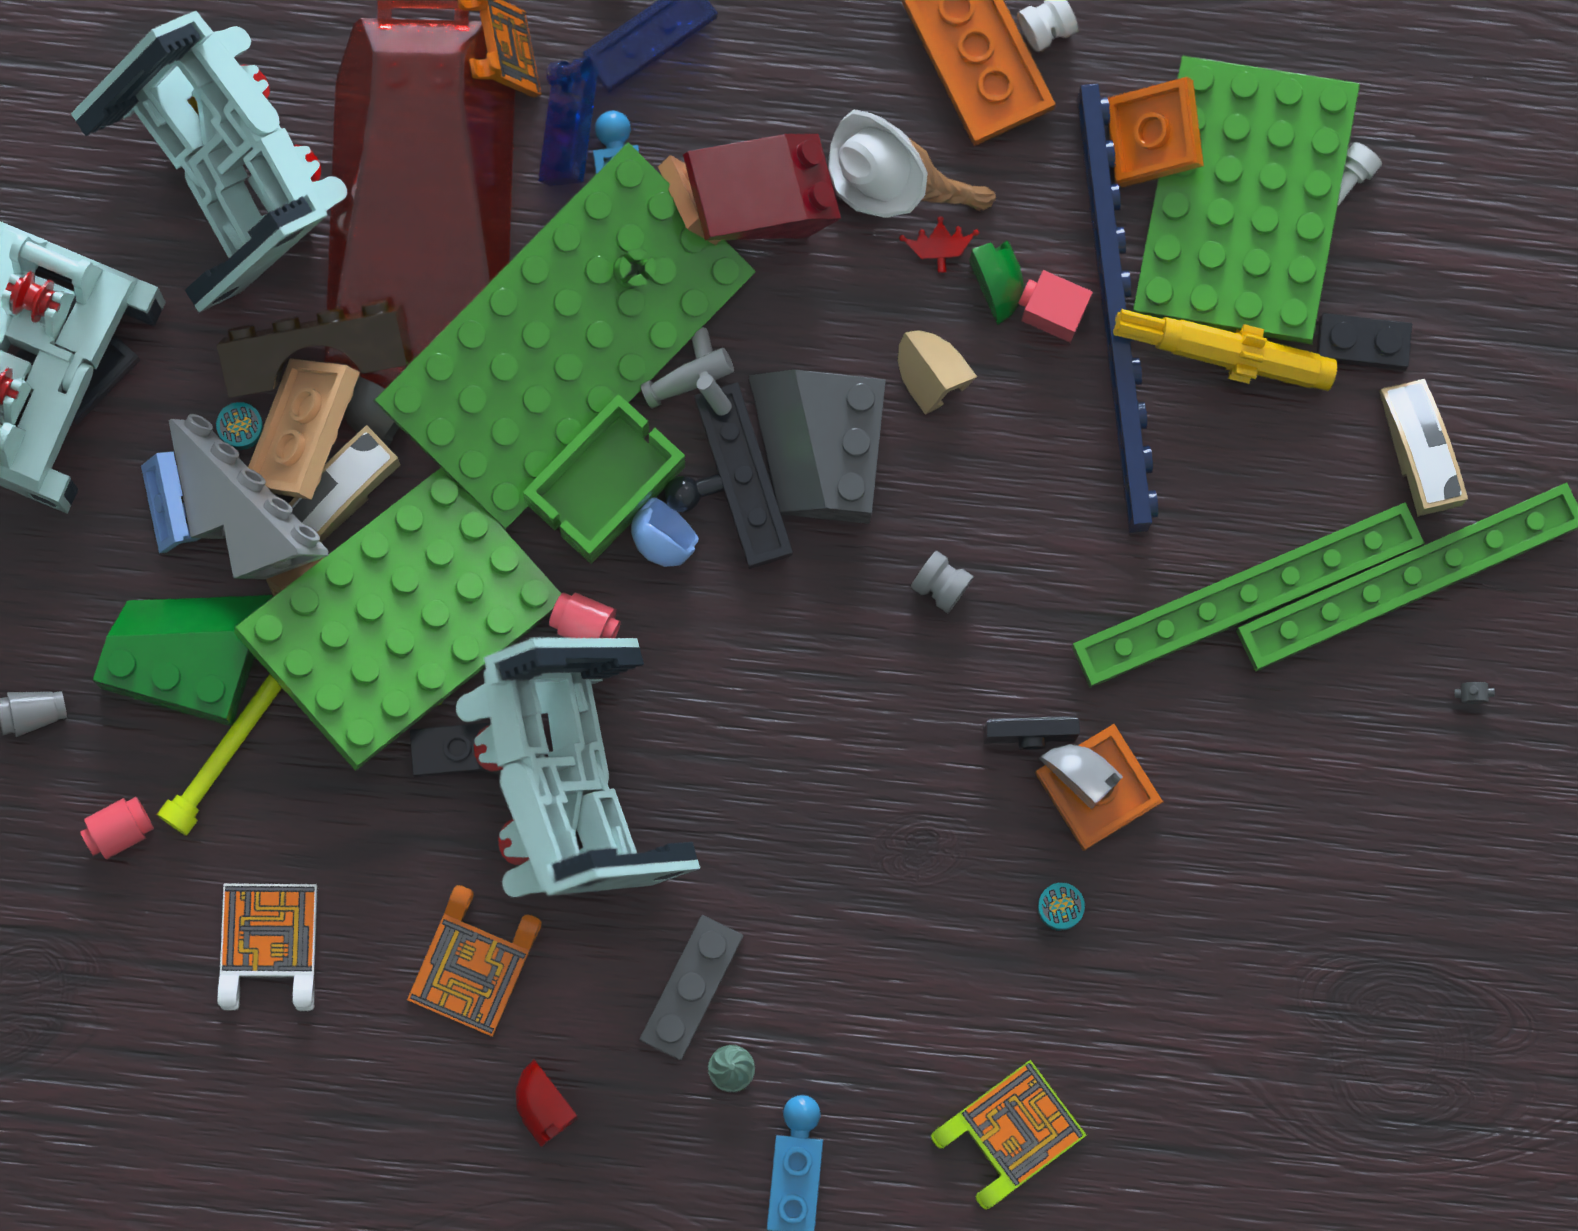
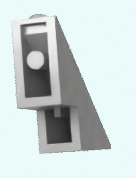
M189 414L186 420H169L190 537L226 538L233 578L268 579L329 556L328 549L319 541L318 533L300 522L292 513L293 509L290 504L276 497L265 485V479L259 473L249 469L238 458L239 452L230 444L223 442L212 431L213 426L207 419L197 414Z

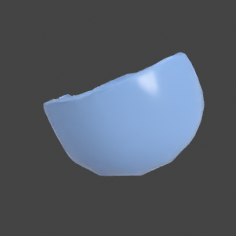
M655 497L650 498L632 520V538L638 551L648 561L663 567L679 566L694 553V546L699 540L697 534L688 522L664 501Z

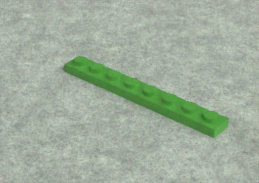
M1564 483L1238 627L1236 632L1255 672L1577 530L1578 504L1568 483Z
M1405 502L1075 642L1071 647L1089 687L1092 688L1420 548L1424 545V541Z

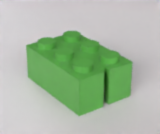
M617 394L523 491L524 500L552 529L556 530L560 526L561 537L592 564L632 523L633 517L650 498H656L665 489L668 482L685 468V455L656 428L649 433L648 420L622 396ZM648 434H649V443L644 440V438H645Z

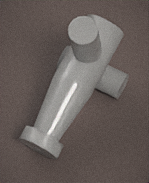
M702 327L691 338L696 356L695 360L680 366L654 383L649 380L641 384L644 398L652 409L660 406L663 399L698 388L716 414L725 415L731 410V402L715 380L733 373V363L725 348L712 350L708 330Z

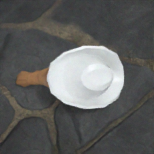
M852 110L841 120L834 133L828 163L831 182L836 195L856 211L887 218L911 213L918 203L923 200L936 203H963L980 211L991 207L992 203L996 200L995 192L986 186H971L945 177L933 166L926 150L907 137L900 129L872 113Z

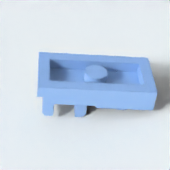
M174 452L156 453L141 465L158 550L159 553H166L180 543L198 541L201 538L190 537L189 526L185 519L187 517L185 505L181 500L183 494Z

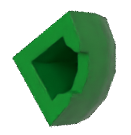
M1009 241L1003 242L997 248H994L992 243L973 248L969 259L997 325L1013 315L1019 306L1024 290L1022 271Z

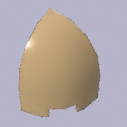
M919 330L904 333L898 351L901 377L909 393L925 415L944 405L942 399L949 391L957 388L963 391L977 377L962 355L949 342L935 334Z

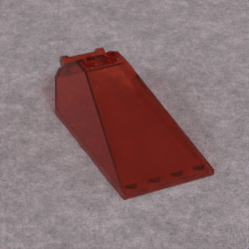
M377 0V19L360 18L353 24L335 84L332 176L343 181L347 188V195L339 204L330 209L326 310L343 308L344 315L362 312L361 305L373 301L388 300L389 307L402 304L413 355L411 361L510 262L515 89L495 80L475 79L472 77L469 59L482 60L487 58L488 52L482 21H469L470 11L459 9L457 0ZM393 8L455 9V20L393 19ZM325 346L324 363L348 365L360 372V377L374 382L383 388H386L408 366L407 364L395 368L361 373L357 365L346 354L335 348Z

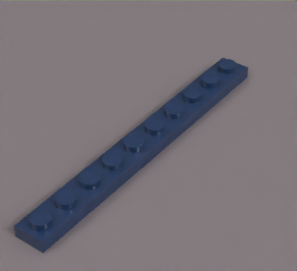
M1099 83L1080 86L1077 104L1129 533L1146 532L1152 524V518L1158 517V500L1155 490L1148 491L1146 473L1153 472V460L1150 446H1143L1141 429H1147L1145 402L1137 401L1136 385L1142 384V369L1140 359L1132 358L1130 341L1136 340L1113 334L1116 315L1121 309L1126 310L1125 298L1131 297V279L1128 270H1121L1120 254L1126 253V238L1124 228L1116 227L1114 211L1121 209V199L1118 183L1111 184L1109 168L1115 167L1113 140L1106 141L1104 125L1110 124V107L1107 97L1100 98Z

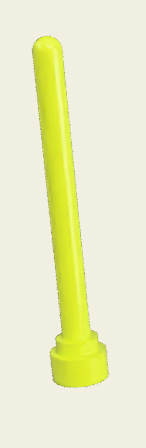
M271 674L262 683L182 796L176 795L172 801L167 799L156 814L160 819L185 836L189 834L198 821L195 818L199 812V809L196 808L282 689Z

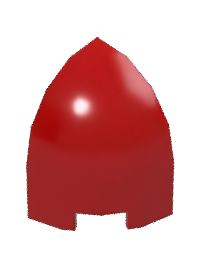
M533 1059L520 1075L516 1087V1108L524 1125L542 1147L575 1122L578 1116Z

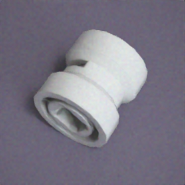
M1044 0L1043 5L1037 8L1029 6L1017 14L1020 27L1027 41L1036 52L1049 47L1053 38L1059 36L1066 38L1078 32L1075 15L1067 0Z

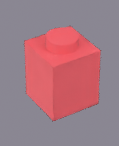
M1043 270L1038 282L1029 279L1021 296L1019 305L1026 307L1022 322L1071 343L1093 292Z

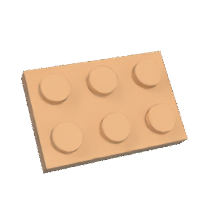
M289 359L248 466L249 469L259 473L265 479V485L273 494L312 500L315 489L321 481L322 471L331 447L337 439L338 429L347 405L353 397L354 387L360 372L348 365Z

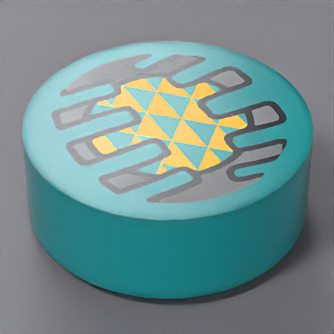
M235 402L224 407L216 421V429L221 440L230 444L236 450L249 449L257 444L264 427L259 412L252 405L244 402Z
M1055 883L1043 891L1038 900L1037 910L1040 919L1046 926L1062 931L1074 927L1081 920L1085 910V902L1082 894L1076 887L1068 883Z

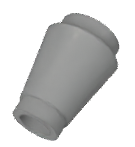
M62 691L7 692V697L0 698V724L3 735L14 733L15 737L57 722L60 719L67 718Z

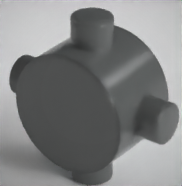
M1466 682L1461 684V689H1455L1454 695L1455 698H1461V703L1484 704L1489 702V697H1495V688H1489L1486 682Z

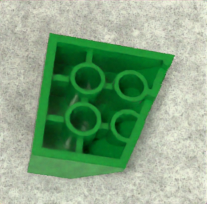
M274 596L129 600L106 637L93 681L102 690L232 726L235 722L255 658L235 635L234 630L239 623Z

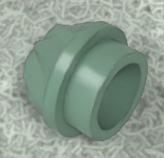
M727 1045L716 1050L711 1056L708 1073L711 1081L717 1088L726 1092H737L747 1087L752 1081L755 1073V1064L747 1050L737 1045Z

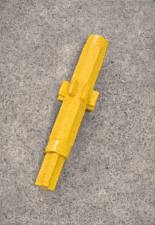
M1121 309L1115 318L1114 335L1155 345L1156 349L1172 352L1175 355L1226 367V370H1230L1228 379L1249 384L1251 378L1256 379L1257 375L1307 388L1313 387L1329 391L1336 377L1337 361L1335 359L1269 342L1267 338H1263L1264 329L1243 324L1241 330L1237 329L1236 333L1185 320H1176L1168 317L1160 319Z

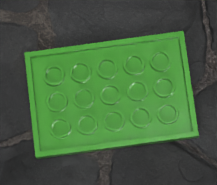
M1182 56L1178 79L1188 77L1194 83L1204 166L1158 179L1133 312L1160 319L1168 317L1176 320H1185L1236 332L1237 329L1241 330L1243 324L1264 329L1263 337L1312 345L1360 83Z
M440 468L332 551L329 556L323 558L235 627L234 633L356 771L485 668L484 657L511 647L551 615L561 592L503 527Z

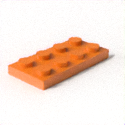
M901 0L974 146L1055 109L1056 104L1003 0Z

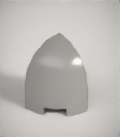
M1069 744L1052 748L1039 757L1091 810L1123 778L1102 756L1086 747Z

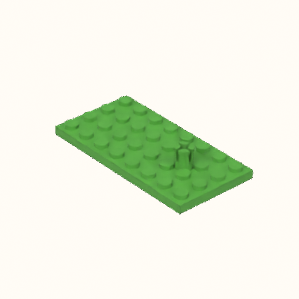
M629 142L601 168L373 400L446 474L480 504L503 529H506L529 506L524 500L523 491L611 400L619 394L629 403L641 390V384L651 380L695 335L696 331L700 330L756 272L726 240H721L718 244L714 245L686 228L673 197L668 190L670 184Z

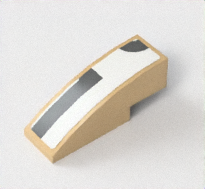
M1425 379L1381 389L1380 395L1402 476H1407L1417 516L1462 506L1468 500L1464 482L1445 425Z
M366 425L325 464L321 481L315 489L312 500L297 497L292 499L289 503L293 509L292 513L302 524L318 533L320 542L324 541L368 501L367 495L400 466L398 457Z

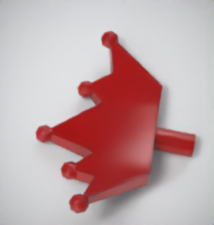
M940 216L937 219L938 224L929 238L924 235L925 231L923 229L919 230L917 241L906 239L905 235H900L899 240L905 241L922 260L937 259L938 273H946V258L961 257L974 236L979 235L980 232L975 229L973 234L963 237L962 228L958 226L955 229L956 232L951 236L943 224L944 218Z

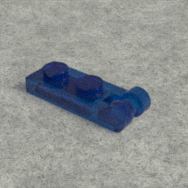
M589 57L577 58L571 64L564 60L550 63L547 67L546 77L551 87L538 181L548 186L584 183L598 76L596 63Z

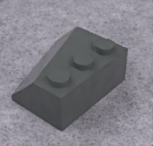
M795 369L749 375L780 514L870 524L886 379Z

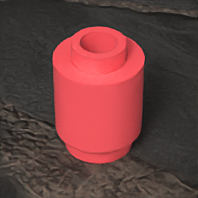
M563 592L552 610L549 626L557 629V634L565 638H616L621 621L615 619L616 609L576 592L572 596Z
M136 796L128 801L122 798L85 818L84 820L88 828L80 832L92 855L95 856L101 852L107 860L146 839L145 834L153 830L154 827Z

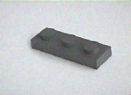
M703 914L701 915L639 1041L682 1061L743 939V934Z

